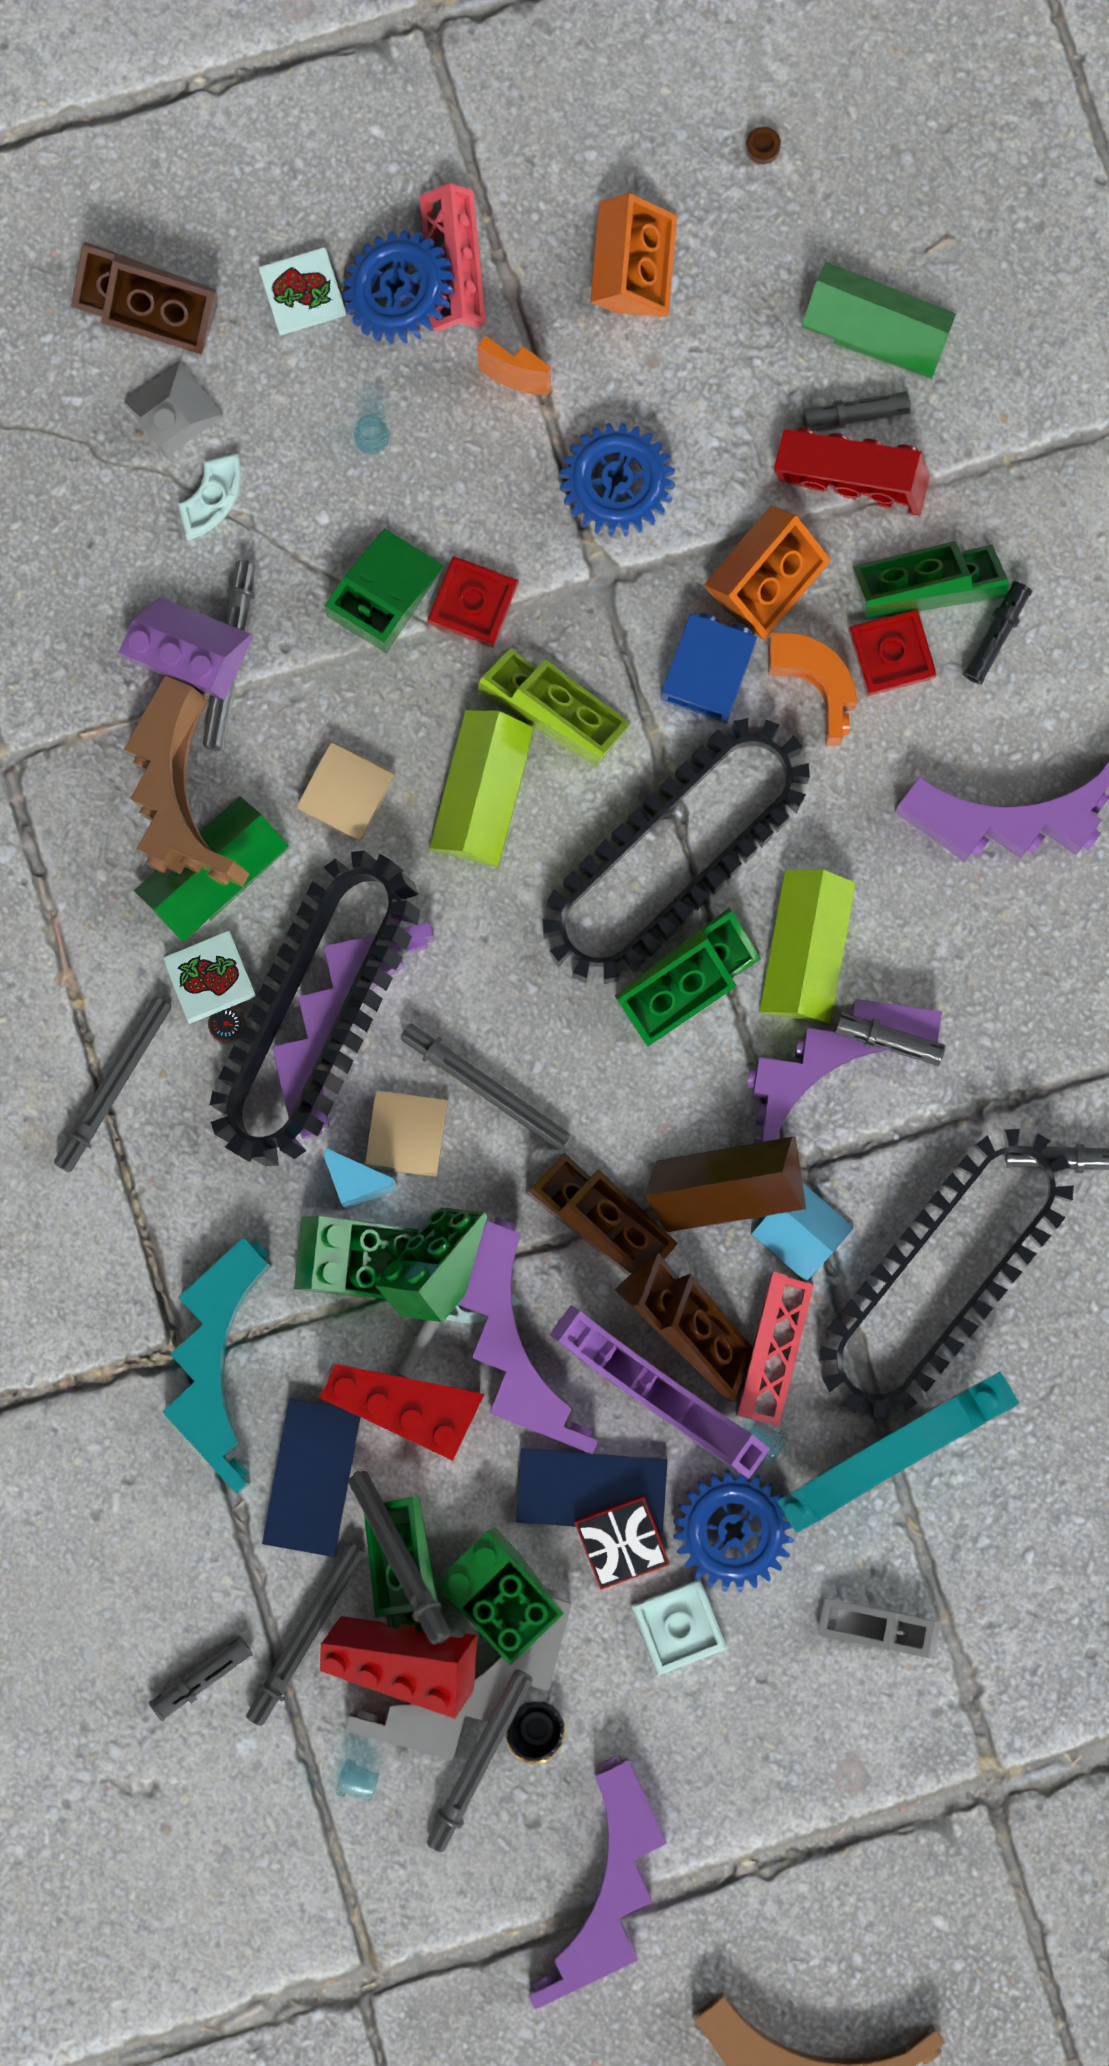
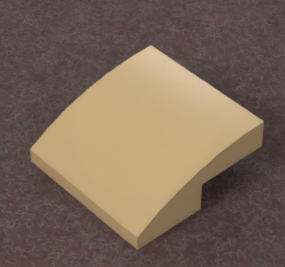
M331 742L318 764L297 809L360 841L364 838L377 808L381 806L396 774L335 742Z
M376 1091L365 1166L373 1169L437 1177L448 1100Z

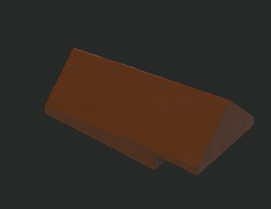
M85 241L82 244L71 307L102 316V324L202 355L218 307L216 289Z
M792 1136L657 1160L645 1197L666 1232L709 1227L806 1210L796 1137Z
M565 1152L526 1193L628 1276L652 1254L659 1253L665 1260L678 1244L599 1169L590 1177Z
M659 1253L652 1254L614 1290L716 1391L729 1402L734 1401L753 1347L692 1274L678 1277Z

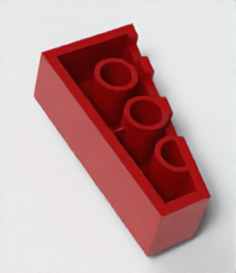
M802 427L795 428V431L783 430L774 465V471L781 482L821 492H826L829 486L834 488V492L845 498L856 500L861 495H865L878 502L877 506L889 509L892 508L893 503L909 506L908 513L921 516L930 480L922 452L918 451L916 447L906 444H899L897 447L885 446L882 442L875 439H864L863 442L854 441L839 433H830L829 436L818 435L814 431Z
M332 1363L317 1397L453 1461L484 1397V1393Z
M340 1616L321 1642L320 1671L455 1719L474 1691L477 1635L465 1633L462 1638L450 1636L441 1644H432L426 1633L415 1631L414 1626L401 1624L398 1629L388 1628L381 1621Z

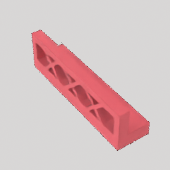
M448 183L419 196L424 240L427 238L433 239L436 247V240L441 231L444 233L445 242L442 249L445 255L440 258H446L451 262V267L447 268V271L451 272L455 277L453 281L444 282L453 288L454 294H443L442 296L446 300L447 298L450 300L451 315L444 317L442 321L431 317V325L435 331H441L459 323L473 328L486 324L474 191ZM441 199L442 208L435 219L433 217L432 203ZM438 306L437 310H438V311L440 312V314L443 316V314H442V308H443V306Z
M771 1273L736 1416L779 1427L814 1284L788 1278L785 1274ZM785 1285L804 1290L801 1305L790 1312L787 1311L781 1301ZM780 1308L784 1315L777 1319ZM799 1311L797 1322L795 1324L793 1319L791 1318V1315ZM787 1319L794 1330L793 1339L779 1348L773 1338L774 1328L776 1324ZM770 1344H772L775 1351L768 1354ZM790 1347L788 1359H786L782 1351ZM778 1354L785 1365L784 1375L770 1383L764 1373L766 1360ZM763 1379L767 1386L759 1390ZM782 1382L779 1395H777L773 1386ZM768 1389L777 1402L773 1417L754 1412L758 1395Z

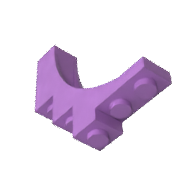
M1109 762L1097 777L1067 795L1035 805L1018 807L988 806L959 799L939 790L919 777L898 805L895 813L964 862L970 854L978 857L989 842V839L984 836L985 834L1020 859L1026 850L1033 854L1045 838L1040 831L1077 855L1082 847L1089 851L1101 834L1096 828L1102 819L1090 811L1092 810L1098 814L1109 799V795L1105 793L1109 787Z
M855 999L852 1008L846 1007L845 1013L869 1021L876 1019L881 1022V1025L888 1026L889 1028L938 1042L942 1011ZM807 1028L804 1037L798 1036L795 1058L801 1059V1063L759 1057L757 1066L749 1067L747 1087L753 1088L752 1097L766 1099V1104L759 1103L756 1125L762 1126L761 1140L754 1139L753 1143L777 1139L778 1132L794 1104L820 1078L851 1060L888 1050L875 1046L872 1048L865 1047L863 1042L836 1035L832 1031Z
M569 1306L550 1333L553 1339L573 1353L598 1375L627 1393L643 1407L672 1425L692 1442L746 1478L750 1479L770 1450L768 1446L753 1434L655 1368L574 1306Z

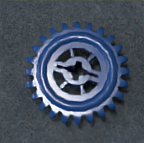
M403 230L398 238L393 231H390L387 234L386 241L379 235L376 236L374 247L368 243L364 244L365 254L356 253L354 255L358 264L347 267V271L352 274V277L346 278L343 281V284L350 288L343 293V299L350 302L346 306V312L353 315L352 323L357 327L361 326V331L366 336H369L371 330H373V338L377 342L382 340V335L385 333L386 340L392 345L395 342L396 334H398L402 342L407 344L408 331H411L416 338L421 339L419 329L421 325L433 331L429 318L434 317L442 321L443 316L437 310L438 306L450 308V303L442 296L443 294H454L453 288L444 283L455 279L451 272L444 270L451 267V262L448 259L440 258L445 255L444 250L441 247H435L433 239L427 238L424 240L420 232L410 237L407 230ZM393 264V267L391 269L387 270L385 273L382 272L384 268ZM408 264H412L418 271L408 275ZM379 275L381 277V290L374 293V285ZM419 281H420V284H421L420 288H418V286H417V284H418ZM387 299L386 308L379 305L377 300Z
M607 423L605 433H602L597 427H593V438L581 434L580 441L582 446L577 444L570 445V451L575 456L563 457V463L571 467L562 469L559 472L561 478L568 479V481L560 485V491L571 492L565 497L564 504L576 503L571 512L572 517L584 513L583 527H586L594 520L596 534L600 532L604 525L608 526L610 537L614 536L617 527H620L623 535L627 537L629 525H633L641 533L643 519L651 526L655 524L653 511L660 515L665 514V508L660 501L671 503L672 496L665 490H673L675 482L666 477L674 475L675 469L671 466H664V464L670 461L671 456L669 454H659L663 448L662 442L650 444L653 436L652 433H647L640 437L639 426H635L631 432H627L626 424L621 423L618 431H614L612 424ZM620 455L618 461H613L609 464L604 459L608 456ZM626 459L622 471L623 482H619L618 486H615L612 494V481H615L620 476L623 460ZM632 460L638 464L642 472L633 473L630 468ZM600 462L604 468L602 478L591 479L592 471L597 463ZM644 478L643 486L635 496L632 492L633 482ZM593 486L602 488L603 498L597 494ZM627 497L630 499L629 501H625V502H620V503H616V502H615V501L624 500V499L627 498Z
M725 1470L723 1482H720L717 1476L711 1473V1486L708 1487L698 1480L697 1486L700 1494L697 1495L687 1491L686 1496L692 1502L691 1505H678V1508L686 1514V1517L673 1520L675 1524L684 1527V1531L673 1535L674 1539L685 1541V1545L677 1550V1554H690L689 1559L684 1564L685 1568L696 1564L699 1566L694 1576L695 1579L701 1578L706 1573L709 1574L708 1587H712L720 1579L724 1592L728 1590L731 1581L735 1583L738 1592H742L744 1581L748 1580L750 1585L756 1589L758 1587V1575L766 1581H770L769 1567L778 1571L782 1570V1566L776 1558L778 1556L788 1558L790 1554L782 1548V1544L794 1542L792 1537L784 1534V1531L792 1528L789 1522L783 1521L785 1514L777 1506V1500L781 1499L783 1494L771 1497L769 1494L773 1487L772 1483L759 1488L760 1476L758 1474L748 1483L746 1477L740 1473L737 1480H733L729 1470ZM737 1503L745 1507L738 1515L729 1514L726 1504ZM722 1506L725 1516L719 1520L717 1526L707 1525L712 1513ZM749 1511V1515L742 1520L739 1531L743 1534L741 1538L732 1537L730 1540H726L724 1546L719 1551L718 1548L726 1539L725 1536L728 1532L724 1528L727 1522L735 1524ZM755 1515L758 1517L761 1533L751 1532L749 1522ZM707 1528L716 1530L718 1540L713 1547L710 1545L706 1534ZM750 1535L760 1537L756 1548L746 1556L742 1546L748 1541ZM729 1547H738L741 1557L737 1559L726 1558L723 1554Z

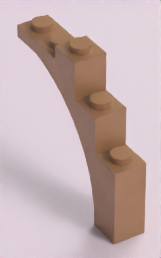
M165 675L124 748L127 753L135 758L133 764L145 771L130 799L141 807L139 814L151 820L136 849L147 857L145 863L161 873H165L168 868L181 874L184 867L199 873L202 868L209 871L208 876L220 884L227 886L229 881L243 887L249 873L233 860L210 850L194 823L188 802L186 788L187 758L197 722L208 700L192 686Z
M723 1992L693 2014L695 2023L726 2066H916L921 2061L926 2065L941 2054L942 2050L940 2047L945 2044L937 2030L931 2025L902 2048L884 2054L865 2058H827L792 2049L771 2039L747 2021Z

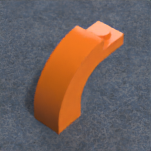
M770 633L768 641L769 676H795L812 683L821 693L825 703L826 746H840L843 735H849L850 726L849 714H843V711H854L857 704L855 684L848 668L833 650L814 638L796 633Z

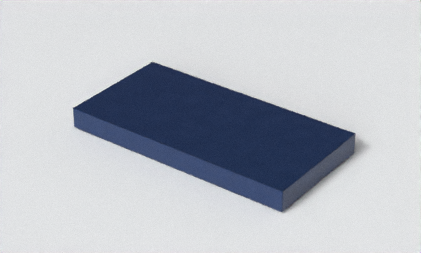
M289 1398L263 1535V1545L330 1557L336 1556L349 1485L348 1479L351 1474L361 1417L340 1407Z
M521 1448L516 1522L576 1527L574 1519L644 1494L658 1533H663L668 1459Z

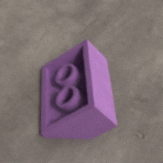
M159 597L132 620L118 653L133 664L160 675L169 676L225 701L253 635Z

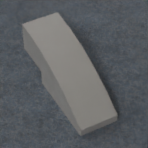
M825 1598L818 1635L934 1659L941 1622Z

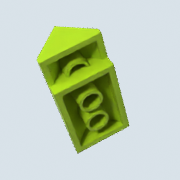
M512 648L479 681L478 693L596 767L599 766L630 725L629 721L546 659L536 667Z
M465 710L429 848L430 851L499 868L526 766L525 763L534 727L501 711Z
M824 869L785 870L759 1013L831 1025L856 882Z

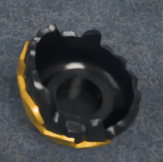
M532 1701L531 1703L522 1704L506 1731V1741L510 1750L517 1758L527 1763H539L550 1760L560 1750L565 1738V1724L560 1712L553 1705L544 1701Z

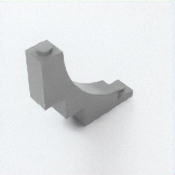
M546 1588L564 1614L512 1665H509L501 1656L486 1671L477 1676L474 1681L473 1693L455 1719L411 1703H395L390 1706L386 1723L379 1721L380 1714L359 1709L358 1715H349L345 1731L453 1760L465 1716L488 1722L515 1670H522L531 1675V1687L549 1691L572 1602L565 1601L566 1593Z

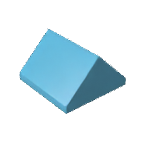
M326 1148L323 1155L341 1204L346 1210L395 1191L397 1184L393 1178Z
M803 1183L806 1210L767 1216L751 1235L804 1282H807L854 1227Z

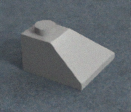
M181 361L124 401L126 407L166 458L222 418V414Z

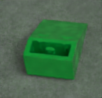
M384 528L343 576L324 605L327 617L387 654L444 568V565Z
M441 1207L430 1215L427 1225L421 1232L407 1243L406 1249L400 1257L385 1269L384 1276L375 1286L399 1316L442 1323L465 1296L487 1219L485 1212Z
M325 1216L301 1217L294 1290L385 1299L375 1285L384 1276L385 1269L405 1251L407 1243L418 1235V1229Z
M496 1527L488 1530L434 1582L509 1665H512L564 1614L522 1555Z

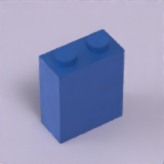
M690 613L663 686L660 700L728 723L758 636L752 635L750 629L741 625L733 624L729 627L718 623L719 620L710 614L698 613L697 616Z

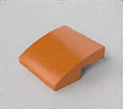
M487 336L477 346L479 371L512 389L530 394L547 396L551 391V366L524 346L521 347L515 356L511 355Z

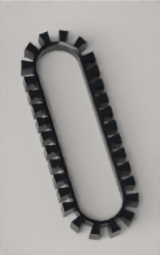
M748 718L733 722L732 730L736 739L728 743L719 729L707 740L706 747L717 753L713 759L704 746L701 745L692 754L690 761L702 769L696 774L686 760L675 771V778L684 783L685 786L680 790L672 777L669 776L659 787V793L670 800L665 806L657 794L653 792L643 802V809L653 815L649 821L639 807L627 817V824L638 831L633 837L624 824L621 823L611 833V840L622 846L617 852L614 851L607 839L595 848V855L606 862L601 868H599L590 854L579 864V871L590 879L583 884L573 870L563 879V886L574 894L567 900L555 889L552 891L547 900V908L562 913L560 921L543 919V938L561 935L563 944L549 950V955L559 967L571 954L579 961L572 973V978L585 983L587 982L589 966L603 967L604 984L618 982L619 975L614 964L623 959L633 973H635L645 963V957L633 950L638 944H641L648 956L651 957L661 947V941L650 934L655 928H657L665 941L677 932L678 926L666 918L671 912L681 926L693 916L694 910L682 903V901L689 897L696 909L699 910L709 900L710 894L698 886L704 881L714 895L725 884L726 878L714 871L719 865L728 878L731 879L740 870L742 865L731 854L736 850L746 864L757 853L758 847L746 840L751 834L761 848L772 839L774 831L762 824L767 818L777 833L788 823L790 816L779 809L783 802L797 814L806 794L790 789L791 783L808 784L810 779L809 763L792 767L789 760L801 754L803 746L793 735L781 748L772 741L778 732L780 724L767 719L765 720L762 737L749 736ZM746 746H757L767 749L778 758L784 768L786 781L781 795L631 942L617 954L604 958L590 957L581 953L573 946L567 936L565 924L567 915L574 904L721 761L734 750Z
M365 850L351 852L352 866L354 868L352 870H349L336 858L324 868L335 880L326 890L315 882H311L306 895L317 902L319 906L315 910L302 901L296 914L307 922L309 927L306 931L292 922L287 932V936L300 946L296 951L283 942L277 953V956L288 963L290 967L288 971H285L273 962L267 974L270 979L281 986L278 992L263 983L257 997L271 1007L267 1013L256 1004H253L247 1016L259 1024L261 1028L257 1033L244 1024L237 1037L250 1045L251 1049L247 1053L234 1045L228 1056V1059L241 1066L238 1074L224 1065L218 1077L220 1081L232 1087L229 1095L212 1090L209 1105L223 1114H227V1117L210 1122L214 1134L228 1142L225 1148L248 1162H251L253 1159L264 1166H278L277 1147H279L281 1152L296 1159L307 1151L295 1138L301 1130L305 1128L314 1135L319 1136L324 1122L310 1113L314 1107L328 1116L334 1101L320 1092L324 1086L338 1095L344 1081L330 1071L334 1065L348 1074L354 1061L340 1051L342 1045L344 1044L356 1053H358L362 1045L363 1039L350 1031L352 1024H355L366 1033L370 1028L373 1018L360 1010L362 1003L374 1011H378L383 998L370 989L372 982L387 992L393 977L379 967L384 962L394 970H397L403 957L389 946L393 941L406 950L412 938L410 934L399 927L401 920L418 925L420 910L408 900H405L419 895L415 883L403 874V869L380 853L376 860ZM367 881L382 883L388 894L386 915L290 1118L282 1128L271 1135L262 1137L251 1136L243 1123L242 1110L244 1101L340 899L349 889L359 883Z
M1005 1129L1002 1133L1006 1148L995 1151L988 1135L973 1145L985 1157L984 1161L978 1167L967 1154L963 1157L955 1168L971 1177L964 1185L953 1172L947 1177L941 1186L956 1193L955 1197L949 1203L939 1191H936L927 1204L942 1211L939 1217L934 1221L923 1208L913 1220V1222L928 1229L923 1237L920 1239L910 1227H907L899 1237V1240L914 1247L907 1257L904 1256L896 1245H893L884 1256L900 1266L891 1275L879 1263L870 1276L885 1283L880 1291L876 1293L867 1281H864L856 1291V1294L871 1301L864 1311L852 1299L841 1310L856 1319L852 1326L847 1329L838 1317L828 1326V1330L841 1336L842 1339L837 1350L820 1345L818 1361L836 1360L839 1373L824 1377L822 1380L828 1392H831L843 1382L852 1391L841 1404L843 1407L856 1413L860 1399L864 1397L874 1400L872 1418H888L884 1401L886 1399L897 1396L905 1412L916 1405L918 1402L905 1390L913 1380L916 1381L924 1392H927L936 1380L920 1372L927 1362L932 1365L938 1374H942L950 1364L949 1361L935 1354L939 1347L943 1344L953 1356H956L965 1345L949 1336L955 1327L958 1326L967 1338H970L979 1327V1325L963 1318L972 1308L981 1320H985L993 1310V1307L978 1300L982 1293L986 1290L996 1302H999L1008 1291V1289L993 1282L998 1273L1001 1272L1007 1281L1013 1284L1023 1272L1007 1263L1010 1258L1015 1254L1023 1265L1027 1266L1036 1256V1252L1022 1246L1025 1239L1029 1236L1041 1248L1052 1236L1036 1227L1043 1218L1053 1230H1056L1066 1217L1050 1208L1054 1198L1069 1202L1073 1201L1074 1185L1056 1187L1054 1173L1071 1168L1064 1154L1060 1155L1050 1164L1039 1155L1051 1140L1037 1133L1034 1136L1030 1149L1018 1147L1020 1129ZM1008 1153H1018L1035 1160L1043 1169L1048 1181V1196L1042 1209L899 1387L884 1394H870L856 1388L848 1379L842 1362L843 1350L848 1339L993 1159Z

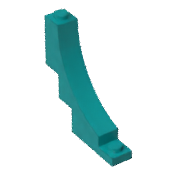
M244 1237L178 1297L198 1318L202 1325L170 1355L195 1382L162 1411L236 1494H240L250 1483L245 1478L249 1472L236 1457L231 1461L226 1457L240 1444L227 1408L224 1389L226 1347L234 1320L246 1296L256 1282L271 1267L265 1260L270 1254L256 1239L249 1243Z
M999 1371L930 1408L900 1428L833 1465L777 1500L795 1533H798L902 1470L1020 1403L1002 1372Z

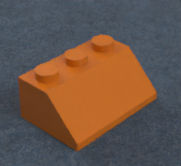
M631 193L599 201L591 303L614 313L658 317L669 316L677 215Z
M770 505L705 582L704 586L723 609L758 637L765 640L830 563L831 559L797 515Z

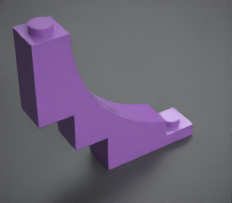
M430 922L402 928L412 936L407 947L408 953L427 949V943L434 942ZM376 934L324 946L333 988L298 996L308 1039L272 1047L288 1118L292 1114ZM392 941L389 947L401 956L400 949L403 948ZM401 960L397 970H394L384 962L381 963L379 968L392 976L404 967ZM373 982L370 986L371 990L377 987ZM323 1086L320 1093L326 1096V1087ZM313 1107L310 1114L324 1122L322 1129L329 1127L328 1116ZM305 1128L299 1133L302 1139L316 1137V1135Z
M499 1217L495 1218L494 1223L486 1221L467 1290L458 1305L488 1316L472 1358L505 1371L489 1413L593 1454L598 1442L596 1438L591 1437L593 1430L575 1422H572L570 1428L564 1426L571 1408L554 1394L534 1369L522 1346L516 1329L512 1311L511 1277L515 1252L521 1234L514 1231L516 1224Z
M619 1755L600 1763L598 1766L601 1771L594 1773L603 1797L607 1815L608 1853L605 1872L593 1906L582 1925L569 1942L554 1955V1961L561 1975L555 1978L553 1973H549L533 1982L535 1988L529 1990V1998L535 2010L638 1961L620 1917L652 1903V1898L634 1859L666 1845L667 1841L628 1758L621 1761Z

